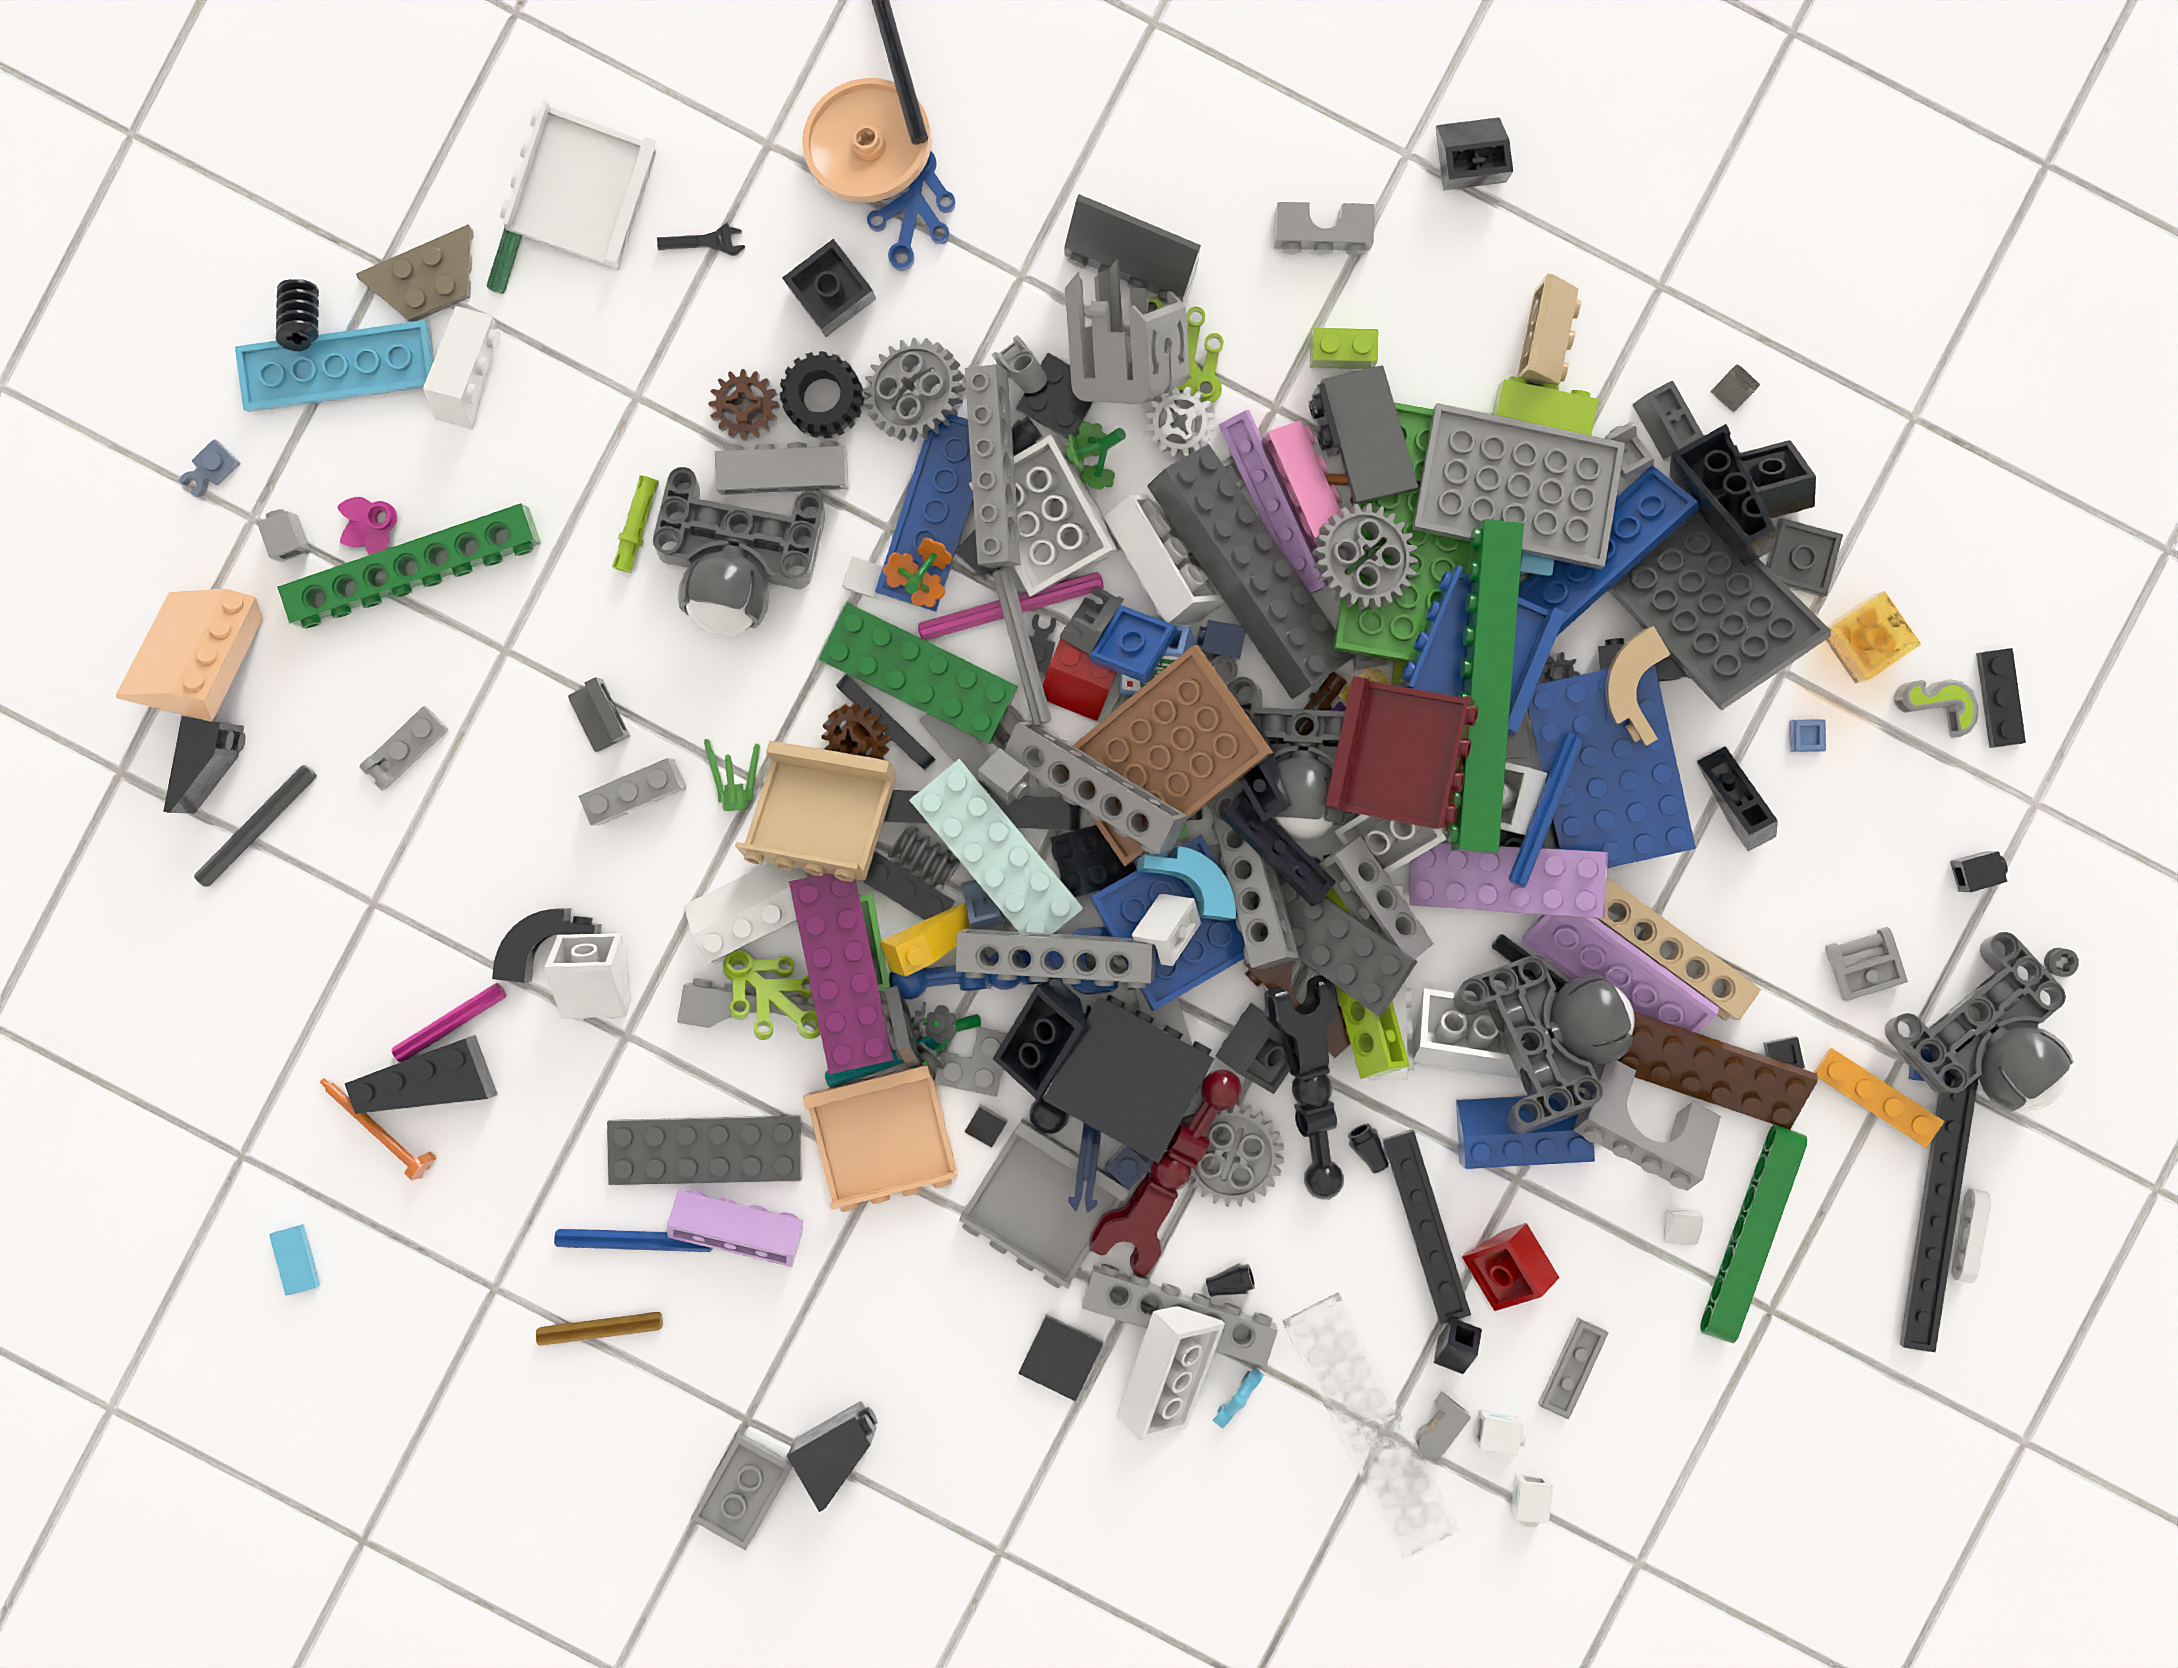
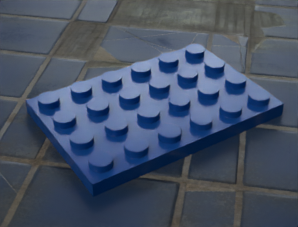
M1655 664L1643 673L1636 690L1638 706L1658 738L1647 746L1642 745L1641 741L1635 743L1625 728L1626 725L1630 724L1627 719L1619 724H1614L1609 714L1605 697V684L1609 668L1538 684L1528 705V713L1541 770L1548 773L1546 782L1565 734L1572 733L1580 736L1583 740L1553 817L1559 849L1608 852L1607 868L1696 849Z

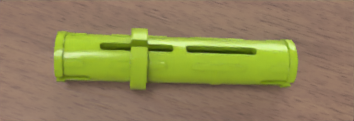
M639 475L623 532H620L617 538L620 542L611 566L612 568L632 573L639 547H642L644 543L642 536L655 492L659 485L658 480Z

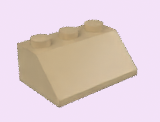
M1550 273L1544 276L1534 290L1517 377L1527 379V384L1540 386L1541 383H1550L1558 386L1560 381H1565L1569 363L1564 362L1566 350H1571L1575 338V331H1571L1573 318H1578L1582 302L1580 299H1577L1579 288Z

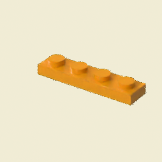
M1833 1048L1828 1050L1814 1071L1819 1079L1925 1148H1927L1945 1122Z

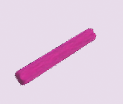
M499 983L488 987L392 1047L391 1052L398 1062L409 1059L506 998L505 990Z

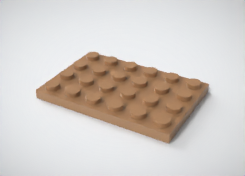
M1198 645L1190 647L1073 745L1188 816L1187 820L1273 753ZM1065 766L1064 775L1069 779V770ZM1091 782L1089 786L1092 795H1095V786ZM1117 798L1115 803L1116 808L1119 812H1121L1122 804L1120 800ZM1143 814L1142 823L1145 828H1148V819ZM1093 819L1124 866L1131 865L1146 853L1140 847L1141 843L1135 839L1117 834L1114 831V826L1106 821L1101 822Z

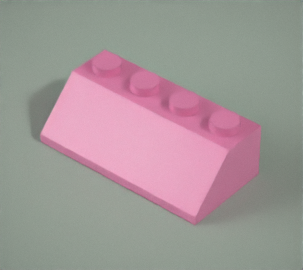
M1301 420L1269 431L1263 440L1314 551L1316 548L1321 547L1314 542L1318 535H1323L1319 528L1325 523L1329 524L1327 519L1331 515L1336 514L1338 516V511L1340 510L1338 504L1341 503V498L1334 485L1329 486L1325 477L1328 469L1321 455L1316 456L1312 445L1315 444V439L1308 425L1303 427Z

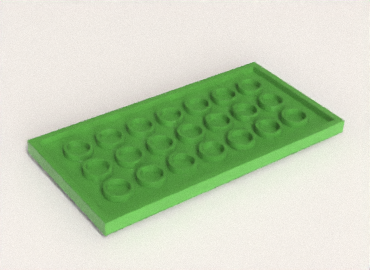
M1394 402L1418 489L1358 505L1362 511L1365 505L1371 503L1373 513L1382 506L1384 507V517L1395 513L1393 523L1395 525L1401 522L1405 523L1401 530L1402 534L1412 533V537L1407 540V544L1417 546V549L1409 553L1411 557L1418 559L1416 564L1409 566V568L1416 572V575L1407 579L1411 586L1406 590H1401L1403 593L1401 597L1396 600L1392 598V603L1387 606L1381 603L1380 607L1372 610L1369 604L1365 609L1359 610L1357 601L1348 608L1346 607L1347 598L1342 597L1339 603L1333 650L1408 663V661L1413 662L1417 650L1413 649L1419 633L1421 631L1425 632L1429 624V620L1426 619L1427 612L1432 602H1438L1442 591L1438 589L1442 576L1446 571L1450 572L1458 565L1463 567L1461 572L1468 575L1469 563L1471 560H1474L1475 548H1472L1468 541L1412 530L1433 409ZM1361 528L1362 536L1370 541L1369 532ZM1381 538L1357 561L1351 564L1345 570V574L1350 575L1369 556L1385 544V540ZM1382 553L1384 562L1391 566V558L1387 554ZM1359 573L1360 581L1364 585L1369 586L1367 576Z

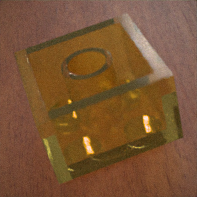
M1886 591L1870 595L1828 624L1827 627L1831 630V637L1825 640L1855 684L1869 681L1921 645V642Z

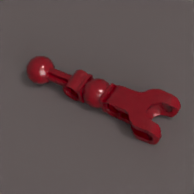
M1219 1069L1211 1071L1204 1078L1201 1087V1095L1204 1100L1188 1126L1180 1123L1161 1162L1153 1161L1151 1173L1147 1172L1146 1177L1140 1182L1127 1204L1122 1208L1112 1209L1100 1217L1089 1238V1250L1103 1256L1116 1243L1123 1241L1135 1245L1130 1256L1132 1272L1141 1277L1146 1276L1161 1254V1245L1157 1232L1170 1212L1175 1199L1178 1197L1176 1190L1182 1189L1189 1182L1191 1168L1195 1169L1197 1167V1164L1202 1160L1209 1147V1138L1204 1135L1220 1110L1230 1109L1240 1100L1242 1084L1233 1072Z

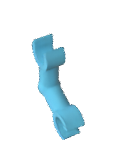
M1253 1367L1251 1372L1247 1371L1237 1393L1226 1405L1222 1404L1218 1408L1217 1412L1219 1414L1212 1421L1223 1429L1230 1422L1233 1415L1245 1407L1247 1399L1259 1385L1264 1374L1255 1367Z

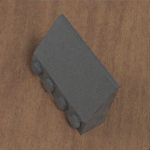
M1078 194L1064 246V255L1069 257L1068 261L1073 265L1085 268L1088 265L1098 269L1097 273L1109 270L1113 263L1119 259L1120 279L1128 282V287L1147 288L1148 291L1158 294L1157 298L1168 304L1167 292L1171 291L1183 303L1197 270L1201 245Z

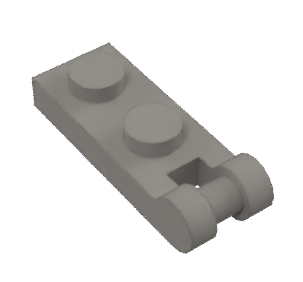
M422 706L380 748L367 757L359 765V768L366 775L370 774L376 780L374 784L383 791L396 781L449 729L427 706ZM385 759L392 765L386 772L379 766Z

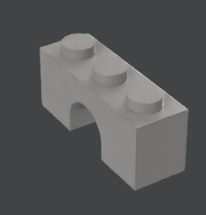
M1277 202L1275 208L1274 249H1282L1283 253L1295 254L1301 252V249H1314L1316 254H1331L1333 250H1346V254L1362 255L1365 251H1370L1374 243V204L1342 203L1339 210V222L1331 228H1320L1311 220L1310 202Z
M665 758L583 793L578 797L590 826H600L628 814V811L638 806L661 800L686 789V785L675 759Z

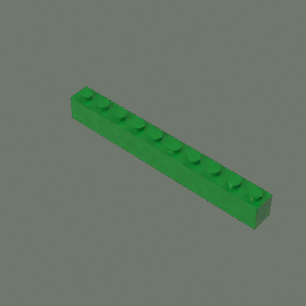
M1484 519L1476 525V528H1473L1471 533L1470 545L1475 550L1474 560L1470 561L1468 567V579L1472 580L1471 593H1468L1465 603L1466 613H1470L1469 626H1465L1463 632V645L1467 646L1466 658H1463L1461 662L1460 676L1465 679L1464 691L1459 693V697L1465 698V696H1470L1475 700L1474 706H1478V717L1475 726H1470L1467 739H1471V750L1468 759L1463 758L1461 772L1465 773L1461 792L1456 791L1454 805L1458 806L1457 817L1454 825L1449 824L1447 838L1448 842L1452 843L1451 851L1484 854L1499 853L1524 523Z

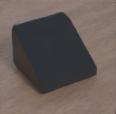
M980 1104L964 1132L992 1148L1008 1119Z

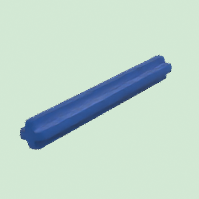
M1567 733L1564 736L1509 875V881L1514 885L1525 887L1528 883L1582 746L1583 740L1578 735Z
M558 1229L554 1234V1245L564 1248L711 1252L713 1250L710 1247L668 1238L667 1232Z

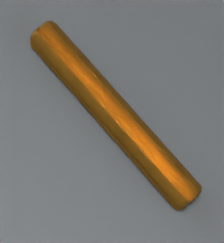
M651 1312L539 1327L535 1332L536 1343L539 1346L658 1331L663 1327V1318L661 1312Z

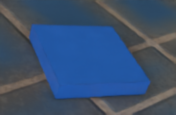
M1120 605L1090 653L1089 658L1094 664L1147 684L1178 630L1176 625Z

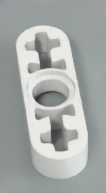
M1969 1189L1965 1194L1951 1268L1952 1277L1955 1281L1973 1284L1978 1277L1991 1208V1197L1986 1191Z

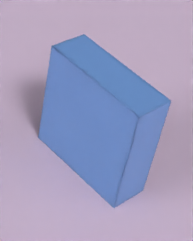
M1826 719L1790 720V752L1826 751Z

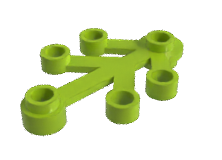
M1150 297L1148 305L1153 304L1157 309L1164 307L1158 298ZM1194 306L1187 311L1190 379L1178 387V389L1183 392L1186 386L1191 387V396H1194L1198 391L1201 392L1200 386L1203 383H1208L1211 385L1212 391L1208 394L1203 393L1200 401L1202 403L1211 401L1213 404L1219 399L1222 392V385L1215 376L1218 354L1223 349L1224 340L1218 333H1211L1205 338L1204 347L1207 354L1202 372L1194 360L1200 327L1204 324L1206 315L1202 308ZM1193 312H1198L1201 314L1202 319L1199 322H1193L1190 319V315ZM1212 338L1220 342V346L1216 349H1212L1208 345V341Z
M742 950L733 951L725 957L722 968L724 975L733 981V1001L730 1004V1015L734 1019L743 1020L749 1015L750 1004L745 999L746 982L756 990L757 1021L754 1023V1035L757 1039L768 1040L773 1035L774 1025L770 1020L769 1001L797 1024V1031L800 1036L805 1039H815L820 1036L816 1011L808 1010L803 1012L782 994L799 992L801 996L811 998V990H806L802 987L804 984H810L809 977L804 976L801 979H764L758 974L762 972H775L781 978H788L794 972V961L792 958L781 956L778 959H753L747 952ZM781 964H787L790 966V968L788 970H782L779 968V966ZM736 965H742L744 969L735 970L733 969V967ZM736 1006H743L745 1010L737 1012L734 1008ZM810 1024L813 1025L816 1029L813 1031L806 1030L804 1027ZM760 1026H767L769 1031L760 1032L758 1028Z

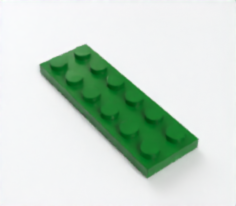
M848 602L818 659L990 745L1019 688L1017 685Z

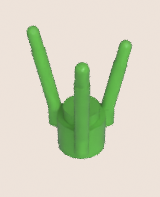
M705 739L704 745L717 788L718 803L722 802L723 811L748 809V801L754 800L753 787L760 745L754 744L747 785L744 790L743 783H734L732 760L729 754L725 755L727 784L723 787L710 740Z

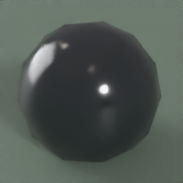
M1044 1095L1041 1100H1035L1031 1104L1029 1111L1030 1122L1044 1133L1055 1134L1067 1125L1069 1114L1043 1100Z

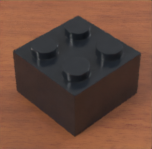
M834 238L782 277L787 288L825 337H828L876 300L873 289Z

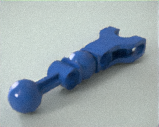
M1106 927L1080 928L1071 934L1111 937ZM1026 950L1019 951V954H1017L1018 961L1024 965L1030 964L1031 956ZM997 951L989 957L985 954L988 961L992 963L998 962L999 955ZM1050 951V963L1057 967L1062 966L1064 962L1062 955L1057 951ZM1083 953L1081 955V963L1087 968L1085 961L1088 953ZM956 965L923 968L906 977L892 971L889 973L890 987L898 986L904 999L908 1000L918 998L926 991L927 987L959 984L960 991L991 989V986L999 990H1009L1015 988L1021 982L1022 985L1046 983L1029 981V976L1017 975L1016 980L997 979V974L986 973L984 978L965 977V972H956ZM1049 977V981L1054 980V979H1057V978ZM1081 979L1080 984H1070L1074 990L1083 995L1108 993L1118 989V981H1114L1113 986L1094 985V980Z

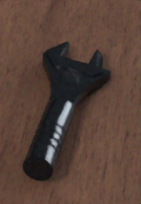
M725 223L716 231L705 235L657 237L658 250L707 247L719 250L730 256H736L745 249V245L732 246L730 235L740 234L742 230L729 227L728 223Z

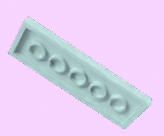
M961 759L955 761L909 800L1018 932L1053 934L1083 909V906Z

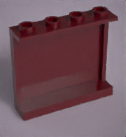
M1353 676L1325 806L1340 811L1448 831L1449 824L1454 825L1457 817L1458 806L1454 805L1456 791L1461 792L1464 783L1465 773L1461 772L1463 758L1468 759L1471 750V739H1467L1470 726H1475L1478 717V706H1474L1475 700L1470 696H1465V698L1372 682L1363 677Z

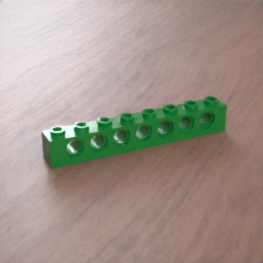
M519 503L277 586L289 623L302 626L303 629H308L322 624L321 619L329 616L341 618L350 615L352 608L363 605V608L377 606L382 603L381 598L393 595L394 598L409 595L413 592V587L422 584L424 587L438 585L443 582L442 578L454 574V577H460L473 572L472 567L483 563L485 567L493 566L503 562L504 556L513 553L515 556L531 553L534 551L533 546L541 544L529 507ZM506 529L508 531V539L504 544L498 545L496 535L500 530ZM476 539L478 543L477 551L472 555H468L466 553V545L470 540ZM446 550L447 560L444 564L438 566L435 560L436 555L439 551ZM415 560L417 569L413 575L407 576L405 571L408 562ZM384 570L386 581L378 587L375 577L380 571ZM354 581L356 590L352 596L347 597L345 587L349 582ZM323 591L325 602L322 606L317 607L315 597L319 592Z

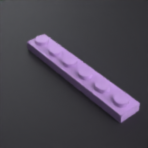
M1245 410L1218 424L1264 526L1309 592L1313 594L1325 588L1329 583L1327 580L1318 581L1317 579L1323 574V570L1313 568L1318 559L1312 555V545L1250 410Z

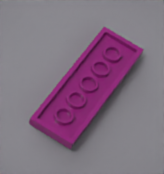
M826 873L823 876H812L789 881L828 1073L832 1074L893 1060L856 879L853 882H846L837 879L832 874Z

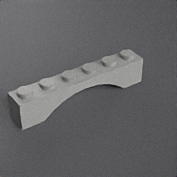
M694 978L693 983L683 984L677 1023L710 1028L725 1019L731 1018L730 1004L733 1001V984L726 983L725 988L712 986L713 981L701 978ZM745 992V999L750 1004L749 1013H757L756 994ZM788 994V999L803 1012L808 1010L815 1011L814 1004L807 1003V998ZM769 1001L770 1013L786 1016ZM736 1006L734 1010L737 1012H743L745 1010V1007ZM808 1025L812 1027L814 1030L816 1029L813 1025Z

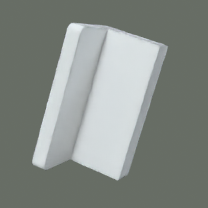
M1160 894L1132 933L1133 940L1155 944L1161 964L1173 966L1201 924L1195 899Z

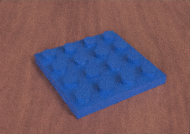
M1202 834L1181 845V847H1186L1205 855L1219 867ZM1171 851L1168 852V858L1171 856ZM1137 870L1089 897L1109 935L1121 938H1133L1132 933L1160 894L1193 898L1197 906L1193 891L1180 878ZM1200 918V926L1173 966L1162 965L1156 949L1155 979L1152 983H1146L1145 988H1139L1151 1011H1155L1245 959L1243 951L1245 942L1243 934L1236 925V919L1221 921ZM1121 955L1125 964L1129 967L1127 958Z

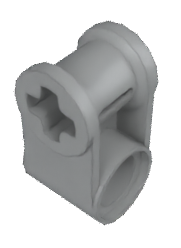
M1018 335L1014 336L1013 342L1001 352L991 354L997 365L1008 371V378H1011L1023 392L1035 393L1045 386L1047 382L1045 371L1033 352Z

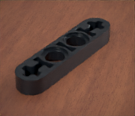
M847 674L835 684L851 702L859 704L860 710L869 706L871 716L879 713L881 716L878 723L880 725L887 724L888 726L883 732L890 736L891 740L924 771L936 761L912 735Z

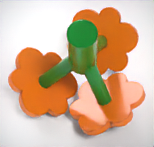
M924 538L917 549L923 555L922 559L924 561L920 569L913 562L912 555L909 553L901 555L895 552L889 556L888 564L883 567V573L887 576L886 582L890 587H898L900 584L905 586L906 591L912 594L911 601L915 606L926 605L927 607H933L936 604V600L943 598L945 595V588L940 584L941 578L936 574L931 576L927 570L930 566L944 569L947 564L952 562L953 557L946 550L944 544L933 541L930 538Z

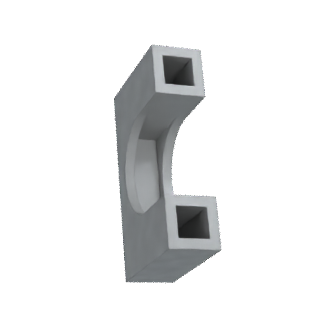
M1617 1060L1603 1065H1596L1593 1069L1602 1084L1603 1096L1592 1108L1578 1114L1573 1131L1584 1136L1587 1141L1607 1148L1617 1157L1627 1159L1640 1166L1644 1171L1667 1180L1676 1188L1688 1191L1704 1179L1721 1116L1692 1101L1677 1113L1669 1141L1665 1143L1653 1141L1638 1131L1632 1123L1627 1109V1100L1636 1070ZM1586 1090L1583 1099L1590 1100V1093Z

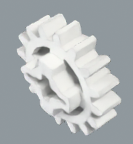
M1186 386L1183 394H1180L1179 389L1175 388L1172 390L1171 396L1167 393L1161 394V402L1152 400L1151 404L1156 410L1154 413L1146 414L1148 418L1153 419V424L1146 426V430L1155 431L1156 434L1150 440L1153 443L1162 442L1160 451L1164 452L1170 447L1171 456L1177 457L1179 450L1182 449L1186 457L1190 455V448L1193 447L1196 451L1201 448V441L1211 442V439L1206 434L1207 431L1216 430L1215 426L1209 424V420L1215 418L1216 413L1207 412L1212 403L1211 401L1203 403L1200 401L1203 395L1202 392L1198 391L1194 396H1191V387ZM1188 400L1195 405L1188 409H1182L1176 401ZM1165 409L1167 412L1166 424L1161 426V415ZM1176 413L1180 416L1188 417V420L1185 421L1187 431L1181 427L1175 428L1174 424L1178 421ZM1202 417V426L1197 435L1195 431L1196 420ZM1178 434L1187 443L1177 444L1168 438Z

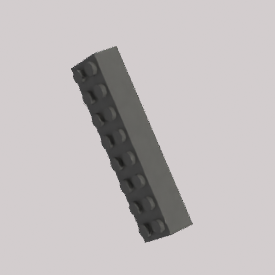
M1209 444L1165 468L1147 485L1291 699H1294L1354 658L1351 653L1333 650L1336 630Z

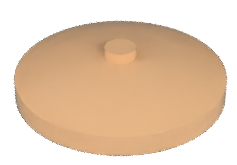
M862 78L843 83L829 91L811 110L803 130V154L815 180L830 194L843 200L858 203L884 200L906 189L922 172L931 150V128L925 110L919 100L918 103L928 140L925 143L914 145L908 133L894 82L880 78Z

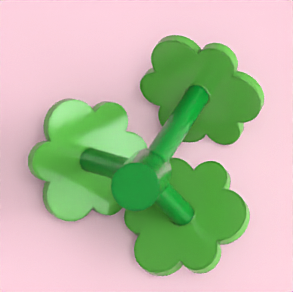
M1082 422L1078 427L1079 434L1075 436L1073 434L1068 435L1070 445L1066 446V457L1072 465L1076 464L1077 468H1080L1081 480L1090 487L1097 490L1103 489L1104 486L1112 487L1115 473L1112 470L1104 469L1108 449L1126 438V433L1119 427L1107 435L1102 432L1101 424ZM1090 455L1099 456L1098 463L1093 465V467L1084 465V458Z

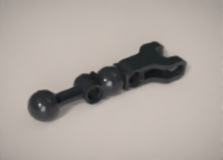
M1318 975L1308 980L1306 998L1296 1008L1293 1006L1290 994L1279 987L1267 989L1264 994L1268 1022L1283 1033L1290 1075L1295 1077L1292 1081L1291 1092L1297 1101L1294 1104L1296 1126L1303 1137H1309L1312 1163L1304 1173V1185L1312 1197L1330 1200L1337 1196L1344 1186V1175L1341 1168L1334 1161H1331L1327 1131L1337 1127L1334 1103L1329 1100L1332 1096L1333 1085L1326 1074L1330 1073L1328 1067L1327 1029L1336 1017L1338 1006L1333 983L1324 976Z

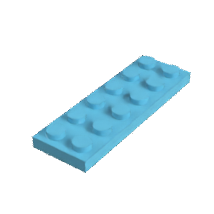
M426 320L320 334L314 342H311V346L301 352L285 349L277 341L235 346L243 410L247 412L420 389L424 387L434 362L429 322Z

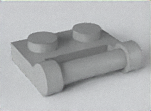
M1888 926L1878 929L1876 934L1840 945L1833 943L1825 946L1826 955L1832 965L1843 1001H1849L1908 982L1894 935ZM1880 945L1884 949L1885 954L1847 966L1843 959L1845 956Z

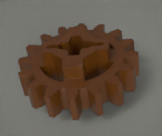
M741 369L739 377H736L732 371H729V380L725 382L719 378L717 381L721 388L719 390L711 389L710 391L716 397V400L708 402L710 408L716 409V412L710 416L713 421L721 420L718 428L722 432L729 428L728 435L732 439L738 433H740L743 441H747L749 433H752L758 439L760 438L759 430L763 428L769 432L771 429L767 422L769 420L777 421L778 419L772 412V409L780 408V404L772 400V398L778 395L775 389L767 390L771 382L767 378L759 382L760 374L757 371H754L751 377H748L745 369ZM751 385L758 388L764 398L754 396ZM736 387V390L730 396H726L730 390ZM743 399H747L751 404L745 407V411H741L738 405L743 404ZM724 412L735 414L737 424L730 422ZM759 413H762L761 417L757 421L752 423V420Z
M854 703L850 707L847 704H843L827 716L829 719L822 725L827 731L821 735V739L829 741V745L824 748L829 751L884 760V756L890 750L886 744L891 740V737L883 734V731L888 726L887 724L880 725L878 723L881 715L878 713L871 716L870 707L866 706L863 710H860L858 703ZM842 721H846V724L840 728ZM869 748H872L871 753L866 755Z

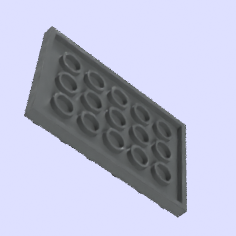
M1698 510L1608 590L1644 629L1650 626L1655 627L1671 654L1669 656L1721 711L1831 637V630L1759 558L1744 566Z

